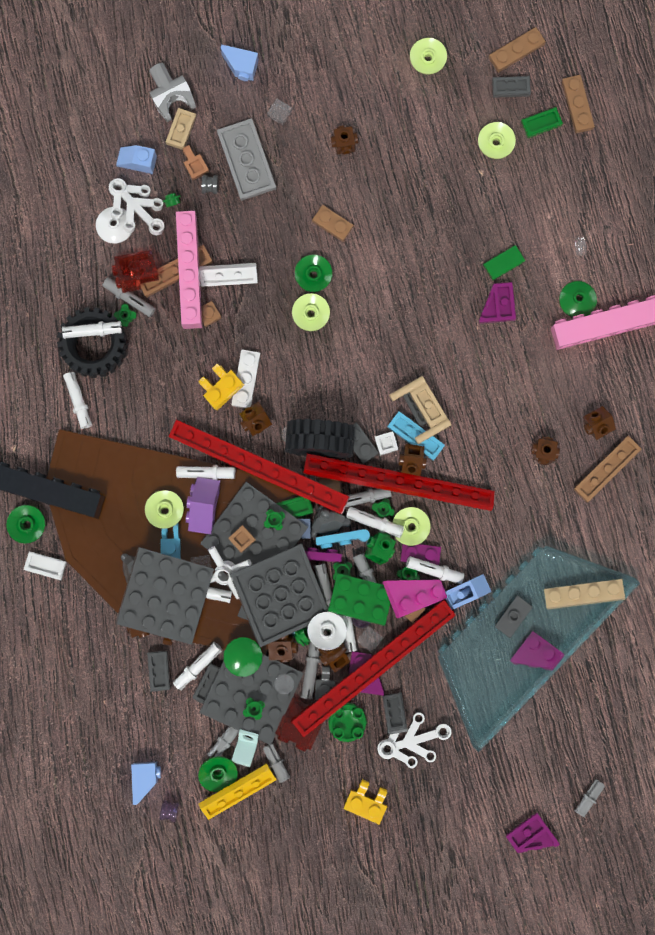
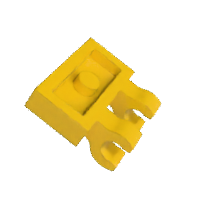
M217 363L212 369L221 379L214 386L204 376L198 381L207 391L203 396L215 410L221 408L245 385L234 371L230 370L227 373Z
M362 779L357 792L351 789L343 809L380 825L387 805L383 804L387 790L380 787L375 800L367 797L365 793L369 782Z

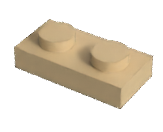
M178 108L166 139L167 145L183 150L182 148L186 146L196 119L195 113Z

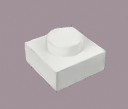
M393 432L374 437L380 456L398 451Z

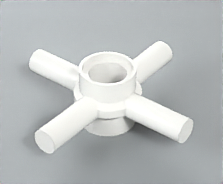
M215 546L209 548L208 551L217 565L210 583L216 581L221 585L228 584L235 598L239 599L229 574L251 566V560L248 559L235 565L231 561H223Z

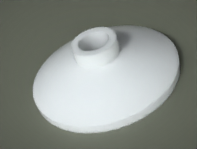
M109 207L99 214L96 220V230L104 241L112 244L121 243L131 235V233H127L124 230L126 210L121 208L122 217L116 220L111 217V209L113 207ZM118 211L113 212L115 215L120 214ZM112 221H117L115 226L110 225ZM130 224L126 225L127 228L133 227Z
M332 612L317 614L308 625V637L311 643L322 650H332L339 647L347 635V627L344 620ZM330 631L331 634L329 636H325L324 632Z

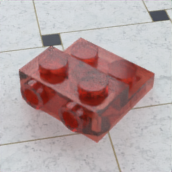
M151 250L114 257L115 265H111L113 276H118L115 278L117 289L121 288L122 293L141 290L140 284L159 280Z
M292 698L275 734L279 735L278 740L287 744L290 740L296 743V748L306 752L307 749H312L323 722L308 735L302 737L291 721L310 705Z

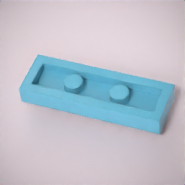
M400 411L387 426L409 444L424 446V455L432 461L435 460L445 446L433 436L417 444L415 437L425 432V430Z

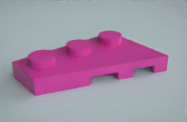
M397 580L383 582L396 618L403 617L447 598L441 580Z

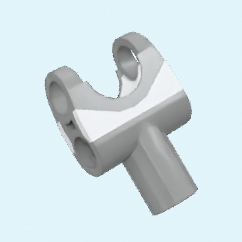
M158 63L149 70L158 87L150 91L149 94L166 122L172 120L169 107L173 102L182 101L187 106L189 105L191 110L196 108L190 88L183 76L172 80L164 63Z

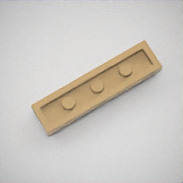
M622 579L544 589L547 610L625 600Z

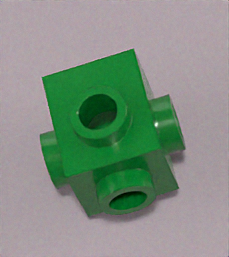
M378 533L371 536L366 543L368 548L364 557L382 565L393 556L396 541L391 539V536L386 533Z

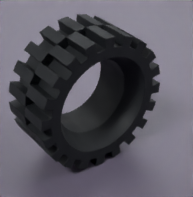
M89 307L84 308L85 312H81L79 309L74 311L76 315L74 317L69 315L66 318L68 320L67 324L62 322L60 327L62 329L63 326L99 324L101 321L109 323L118 322V320L106 310L103 312L100 308L94 307V310H91ZM121 327L122 333L110 334V350L103 358L95 361L85 360L78 355L76 349L78 337L64 339L63 333L68 332H58L57 337L60 339V342H57V347L60 349L61 352L59 353L65 363L76 373L78 372L84 377L88 375L91 378H96V375L105 377L107 372L110 371L111 374L115 372L114 368L122 365L121 359L126 358L127 353L125 349H128L127 335L123 327Z
M321 419L287 421L285 452L304 457L307 454L333 459L353 457L355 427L348 423L332 422L331 420L324 421Z

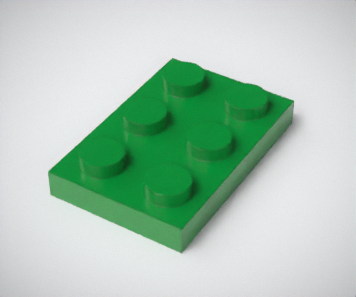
M337 573L328 612L385 626L390 600L384 585Z

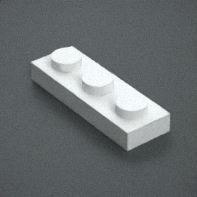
M256 263L199 266L201 287L258 283Z
M241 350L237 376L245 385L233 396L232 406L251 407L260 360L259 352Z

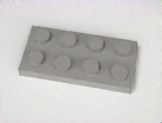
M252 118L218 129L217 134L240 200L243 201L275 190L276 185Z

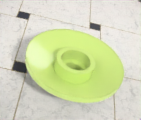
M423 38L417 41L410 51L412 66L423 74L439 72L447 60V52L444 45L433 38ZM428 56V57L431 58V60H430V61H426V60H425V57Z
M501 122L487 124L482 128L478 137L480 150L487 157L493 159H501L508 156L513 151L516 142L513 130ZM497 140L499 145H494L493 141Z
M305 294L299 297L293 305V320L303 330H319L329 320V305L323 297L317 294ZM309 311H313L315 315L313 317H309L307 313Z
M164 490L154 493L149 497L145 505V515L148 521L153 526L162 529L175 526L181 520L184 513L182 500L171 491ZM164 508L169 510L167 514H162Z
M415 507L400 510L392 522L404 526L401 538L396 536L395 538L408 546L422 543L430 533L431 525L425 512ZM411 523L415 524V529L412 531L409 530Z

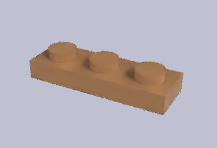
M535 27L491 53L489 59L499 73L544 46L546 41Z
M581 75L562 79L561 82L575 134L593 130L595 126Z

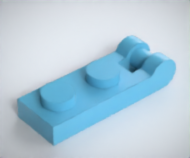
M362 529L316 537L315 539L317 546H321V549L333 547L332 544L339 542L340 546L352 544L351 540L357 539L361 542H366L370 537V533L368 530Z

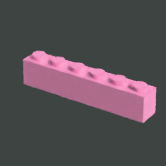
M195 211L176 212L181 324L183 329L202 328L197 216Z
M655 295L647 297L646 301L639 302V300L627 303L628 306L621 307V305H615L610 307L608 311L603 312L600 309L591 312L592 315L589 316L580 314L574 316L573 320L566 321V319L555 321V324L551 327V332L556 349L559 350L655 325Z

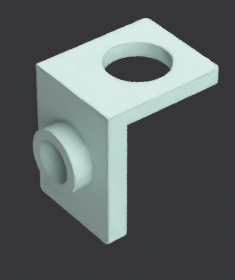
M242 729L239 730L238 742L232 757L234 763L247 767L251 766L258 744V734Z

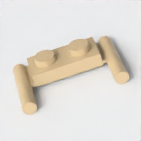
M423 376L389 395L390 399L395 401L410 392V396L430 427L429 430L415 437L417 444L451 426L449 419Z

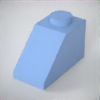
M221 45L222 56L235 77L242 81H253L259 60L258 53Z
M137 145L121 147L116 166L153 174L157 159L155 149Z
M484 574L445 591L447 603L452 610L492 592Z
M157 762L133 763L131 765L133 805H137L155 786L158 778H161V766H157Z

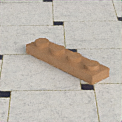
M204 245L198 247L199 266L212 264L213 261ZM178 258L137 279L146 298L179 281Z
M627 436L573 490L588 503L642 449Z

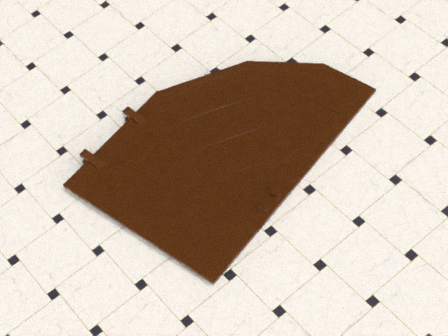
M59 429L47 479L53 480V477L64 480V484L71 486V483L79 484L86 491H89V488L101 491L100 495L105 497L99 519L50 505L64 557L117 613H119L127 586L121 555L127 553L135 557L138 547L161 553L162 528L153 526L145 515L147 500L158 491H171L177 494L183 502L184 513L178 522L179 539H181V559L213 568V574L215 573L216 563L208 549L200 544L207 534L188 531L189 523H186L187 511H190V508H187V499L190 496L191 486L196 483L197 478H177L176 468L177 466L213 467L216 464ZM235 469V479H218L220 480V490L215 511V523L245 482L252 485L275 503L299 497V495L246 471ZM164 508L162 514H167L169 510ZM173 527L168 528L167 539H174ZM215 581L209 585L212 588L231 591L228 584L221 585ZM233 592L230 603L205 598L192 643L210 646L213 642H216L223 650L226 649L233 639L240 637L250 638L257 643L249 621L238 617L242 604L240 599L235 598ZM164 637L163 644L172 646L173 639ZM268 644L260 647L263 655H267Z

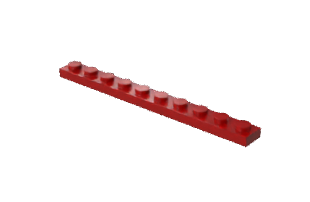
M179 420L175 421L169 437L339 514H343L350 498L343 493Z
M312 454L306 455L303 474L492 511L494 506L495 491Z
M445 600L440 601L291 721L302 737L308 735L456 616Z

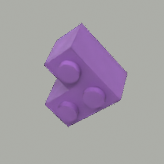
M197 477L196 483L192 484L190 496L187 499V508H190V511H187L186 523H189L188 531L212 534L219 497L220 480Z

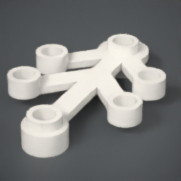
M119 178L112 180L109 184V192L114 196L111 217L116 220L122 217V209L120 208L122 197L127 203L126 221L124 222L125 232L132 233L135 230V211L147 223L151 234H162L164 222L158 218L153 219L141 207H152L155 211H160L163 208V202L160 198L144 199L149 197L150 187L147 185H127L124 180ZM129 193H139L142 198H133ZM118 211L120 214L115 215L113 212ZM130 224L133 227L127 228L126 225Z
M417 712L413 715V722L403 740L396 742L399 733L390 734L388 739H384L378 744L377 750L384 759L395 757L406 763L409 768H415L418 764L417 759L414 756H407L398 750L407 748L424 757L427 762H434L436 759L435 752L426 750L417 744L435 738L446 740L451 736V728L447 724H439L436 730L414 736L420 724L425 720L424 715ZM416 715L422 716V720L420 722L415 721ZM441 728L446 729L447 732L445 735H441L439 733V730ZM389 745L391 747L390 752H384V746ZM428 753L434 754L432 760L427 759ZM410 758L415 759V764L412 766L408 764Z

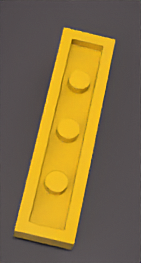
M265 764L200 802L199 807L209 820L277 779L269 766Z

